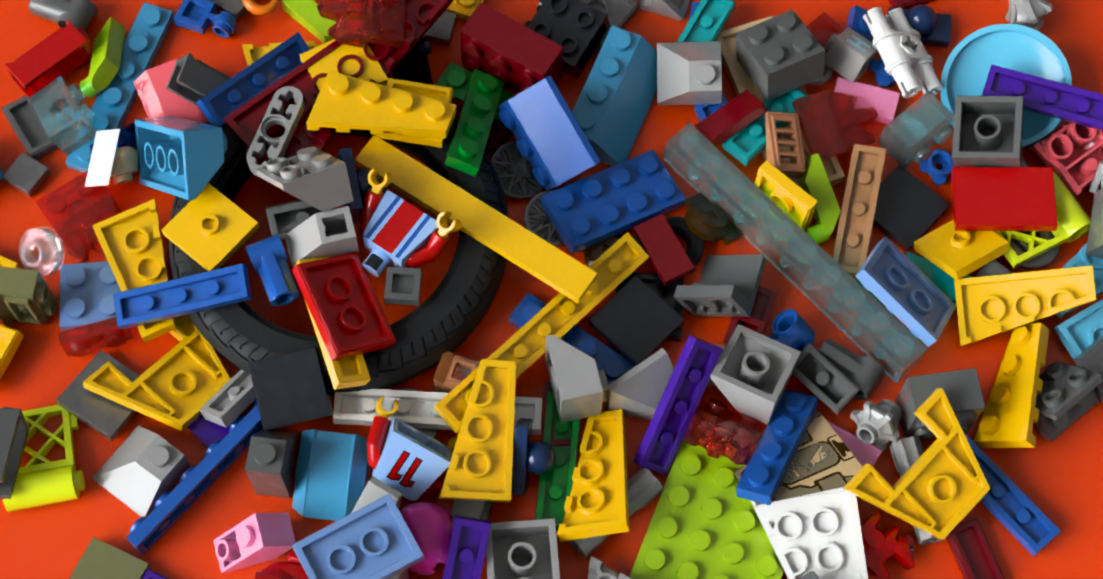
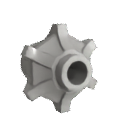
M1009 0V10L1005 15V19L1010 21L1009 24L1023 25L1038 30L1044 25V16L1052 12L1054 8L1051 3H1048V0Z
M888 399L881 400L876 404L866 401L863 404V410H853L850 418L854 420L858 428L856 436L861 442L868 445L874 444L878 449L884 451L889 441L897 442L900 438L897 426L902 419V411L895 402Z

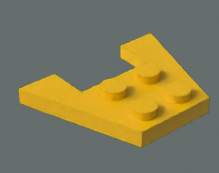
M186 314L175 317L176 329L169 332L180 342L135 381L132 382L110 361H107L83 381V386L91 392L183 431L201 415L200 409L230 380V377L212 345L203 337L189 315Z
M937 388L914 412L937 439L903 476L891 486L871 464L866 463L842 489L926 533L944 540L990 490V486L943 388Z

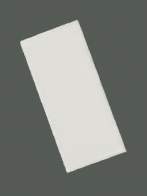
M120 129L96 131L85 187L109 185Z

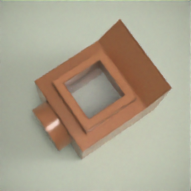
M450 351L443 353L433 378L435 392L449 393L474 371L480 362L455 355Z

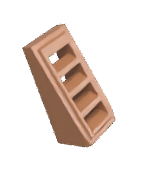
M766 112V160L788 178H799L805 174V157L798 113ZM775 121L789 122L790 128L776 127ZM777 134H788L790 139H778ZM779 146H790V151H780ZM780 157L790 158L791 163L781 162Z

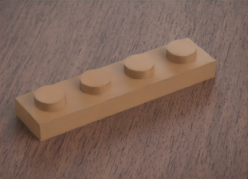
M860 144L853 145L830 272L855 276L867 259L886 157V148Z

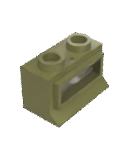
M0 266V318L5 325L9 326L15 321L39 325L42 322H49L50 316H54L56 312L57 299L39 270Z

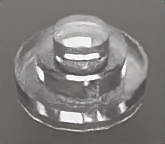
M41 226L29 229L22 235L19 242V255L26 269L39 270L41 275L45 276L56 273L61 268L65 250L62 240L54 230Z

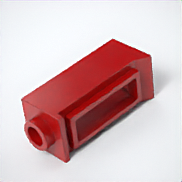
M67 20L65 21L66 27L58 29L17 58L16 62L5 64L11 79L30 101L37 98L92 58V51L89 46L92 40L82 27L76 29Z

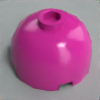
M419 502L409 504L401 509L400 513L422 551L424 560L407 569L422 576L432 575L436 572L432 569L439 562L445 564L453 524L450 521L449 515H453L451 511L433 503Z

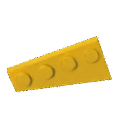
M1093 265L954 279L961 347L1096 300Z

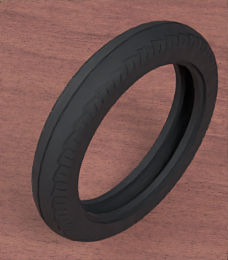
M455 117L447 138L443 141L442 148L382 139L410 152L423 161L432 171L509 218L502 185L485 151L475 177L444 164L457 123ZM223 124L220 127H222V131L227 139V150L224 152L225 162L208 183L233 202L244 183L253 173L250 171L246 159L248 150L227 125ZM351 129L350 133L339 132L337 135L372 138L376 134H370V130ZM175 196L170 221L191 200ZM460 230L453 261L440 285L417 309L390 325L397 340L392 347L363 354L371 378L364 386L334 390L316 336L304 335L282 328L263 318L244 301L188 315L203 337L221 355L248 374H250L249 362L317 346L329 396H335V392L385 389L408 381L431 369L440 362L443 353L448 351L453 353L471 335L495 298L505 271L507 259ZM169 240V258L173 280L208 272Z

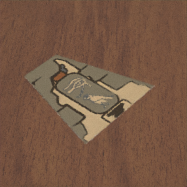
M820 412L814 415L772 502L842 488L863 467ZM748 463L742 466L736 472H734V474L739 480L742 477Z

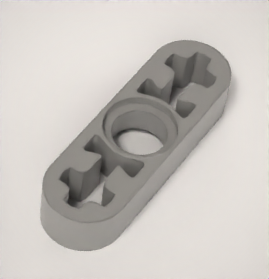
M284 86L275 92L249 147L246 159L250 171L255 176H257L255 169L266 166L267 161H264L262 165H258L256 158L262 159L266 152L265 145L269 147L267 152L269 160L283 157L305 110L303 95L296 87ZM290 98L294 99L295 105L290 104L285 112L286 117L282 116L284 113L283 102H288ZM273 125H281L285 128V133L279 138H271L266 134L267 130Z

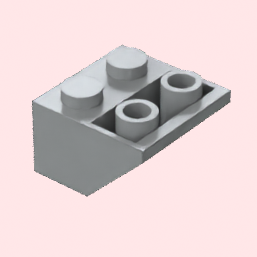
M316 147L300 149L297 151V155L287 159L284 157L270 159L266 162V166L255 169L257 176L322 212L354 201L346 163Z

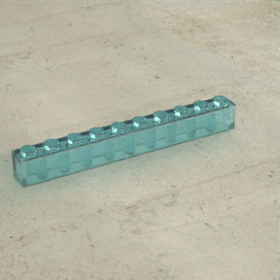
M688 123L666 142L664 160L698 193L701 192L710 202L720 206L725 211L728 219L743 233V236L868 357L877 361L896 384L920 363L928 348L691 123Z

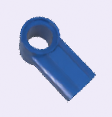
M278 234L245 246L254 271L261 278L271 306H284L299 296L293 275L290 273L287 265L289 263Z
M787 309L775 317L772 323L773 334L770 338L798 351H802L809 343L813 344L816 334L794 309Z

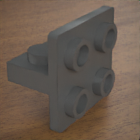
M1063 362L1049 365L1044 373L1039 376L1043 381L1042 393L1037 394L1035 407L1039 409V418L1035 424L1043 439L1054 440L1100 401L1094 389L1103 382L1102 375Z

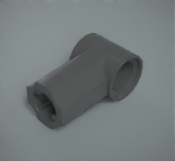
M30 0L28 6L30 13L57 23L60 28L66 27L65 21L69 20L76 29L82 27L85 31L98 12L97 7L89 0Z
M829 338L819 349V352L860 389L854 398L861 401L868 400L885 374L884 368L874 359L867 356L858 357Z

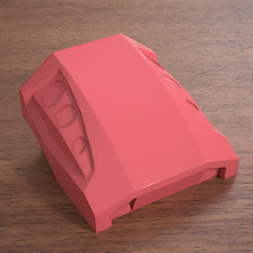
M179 58L146 70L133 82L148 118L175 116L211 124L200 107L165 89Z
M1067 121L1045 139L1030 147L1029 150L1035 152L1046 167H1053V172L1058 175L1075 197L1091 185L1100 160H1103V131Z

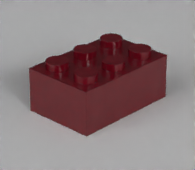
M481 2L460 30L461 59L464 66L471 72L477 69L505 81L503 88L507 87L516 93H520L549 75L556 86L562 79L563 46Z

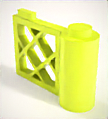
M1053 172L1058 226L1056 231H1051L1055 238L1046 240L1035 237L1036 231H1030V235L1017 231H993L1009 242L1010 251L1003 255L1013 268L1065 242L1071 243L1076 241L1089 231L1090 217L1055 172ZM1011 239L1028 243L1027 252L1018 256L1010 246Z
M59 405L22 411L27 424L31 426L26 444L37 431L49 439L38 452H35L25 444L24 451L33 458L25 467L19 468L11 499H3L6 511L12 512L79 499L80 491H85V480L82 470L76 471L73 430L79 429L78 418ZM62 415L63 423L54 434L42 427L49 417ZM57 443L65 449L66 459L51 462L44 456Z

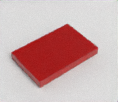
M952 167L951 180L955 231H1056L1058 224L1053 167Z
M356 252L295 265L292 272L332 361L392 347L397 340Z

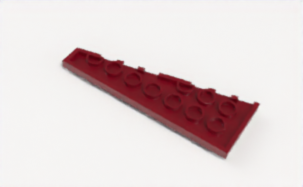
M454 0L391 1L224 118L225 124L245 148L249 150L275 92L284 86H293L301 91L305 110L283 157L287 159L295 156L297 151L306 147H316L323 151L339 132H336V128L320 127L319 131L307 130L306 122L320 92L315 82L319 78L327 77L328 73L318 74L312 79L307 68L361 32L366 40L363 47L365 56L372 61H378L388 77ZM368 45L375 56H371L367 52ZM346 55L337 64L338 73L358 78L364 70L363 61L356 55ZM354 59L358 61L360 70L354 75L343 73L341 65L345 60ZM290 98L288 102H283L284 113L282 116L286 117L285 112L290 104L295 105L294 99ZM273 125L267 130L266 134L271 138H279L285 133V128L281 125ZM266 145V152L264 157L262 159L256 158L257 162L260 165H262L264 161L269 160L267 154L269 147Z

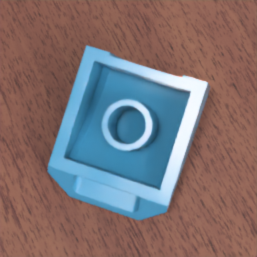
M316 429L302 431L292 508L303 517L338 521L351 514L368 481L370 465L367 462V438L358 434L328 432Z

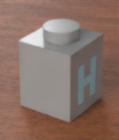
M848 27L839 35L834 33L826 43L824 49L828 52L825 55V65L854 83L867 71L878 50L873 48L872 42Z

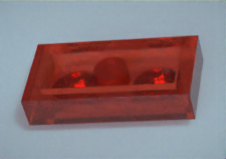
M116 317L58 333L60 345L68 357H83L91 354L95 349L119 347L125 344L127 340L134 339L132 327L126 329L117 327Z

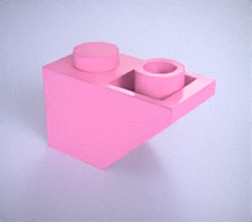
M254 513L213 540L221 573H229L276 559L292 549V545L296 543L288 513Z

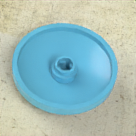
M996 24L971 33L952 50L945 62L940 84H942L943 89L940 91V99L944 113L954 128L956 96H982L991 64L1072 86V77L1063 53L1046 35L1023 25ZM1024 110L1022 149L1031 147L1045 139L1057 128L1062 120Z

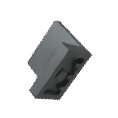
M762 254L709 255L706 258L699 283L677 285L674 298L692 316L750 317L766 258Z

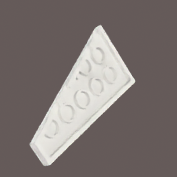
M842 488L775 501L771 505H756L754 501H751L788 579H799L810 571H814L819 579H868L856 495Z

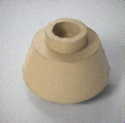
M132 146L116 148L110 180H113L114 185L134 180L132 175L138 172L139 153Z

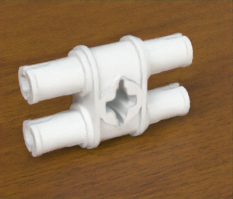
M875 7L867 12L868 14H864L863 19L866 21L874 38L872 46L875 50H878L885 64L884 69L886 73L894 77L903 98L913 97L918 94L917 91L921 90L925 98L937 95L938 91L943 89V86L940 84L932 67L933 58L931 55H928L920 40V33L909 24L904 10L901 7L895 8L884 16L882 8Z

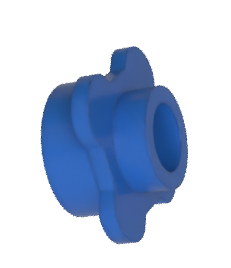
M873 60L870 64V70L874 72V79L881 87L894 86L897 82L893 76L886 73L883 60Z
M935 149L929 158L922 160L919 165L920 170L930 175L933 183L936 185H943L946 182V178L951 175L952 167H954L952 156L942 149ZM936 165H940L942 169H937Z

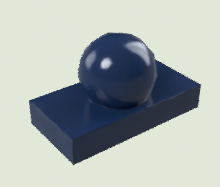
M924 4L915 5L910 10L903 9L909 24L920 33L922 44L948 47L950 43L951 15L936 13L930 6Z
M340 148L337 159L346 163L354 200L342 205V207L349 206L353 224L359 223L363 210L362 201L365 200L367 190L372 188L368 182V173L372 169L361 168L356 170L352 148ZM377 173V181L381 183V179Z
M520 418L514 427L512 494L525 495L529 486L530 473L535 475L545 474L551 471L556 462L555 451L548 443L543 441L531 442L533 419Z

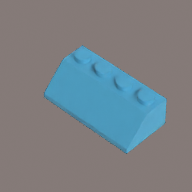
M613 25L608 32L572 111L599 160L610 166L627 161L657 93V50L641 35Z
M175 116L134 119L136 145L139 153L138 169L140 184L186 200L196 199L225 162L224 152L227 150V139L222 131V127Z

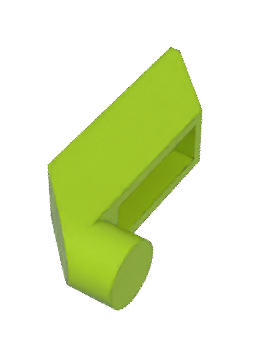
M281 0L283 11L323 43L344 35L360 24L354 18L345 25L342 24L314 0Z
M112 17L108 19L94 40L89 76L80 82L81 91L89 98L94 97L108 87L120 69L126 28Z
M819 153L809 156L805 166V174L799 180L802 189L818 201L813 214L816 224L806 228L807 237L813 246L826 242L829 239L841 213Z

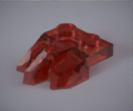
M405 0L323 1L317 6L321 17L336 21V24L328 29L327 34L340 44L365 48L368 42L401 48L404 43Z
M831 90L798 98L792 102L795 113H798L800 128L810 155L819 153L821 161L836 156L843 157L852 154L854 144L869 146L874 143L875 138L873 134L866 132L863 126L877 118L878 113L875 108L855 109L856 95Z
M88 170L36 201L37 206L68 253L80 263H86L89 260L88 252L91 249L97 250L106 258L92 225L122 213L106 186L85 187Z
M702 399L684 435L686 443L705 448L707 455L719 459L725 456L737 465H748L765 426L759 424V420L743 413L738 415L727 410L728 406L721 401L715 399L706 401Z

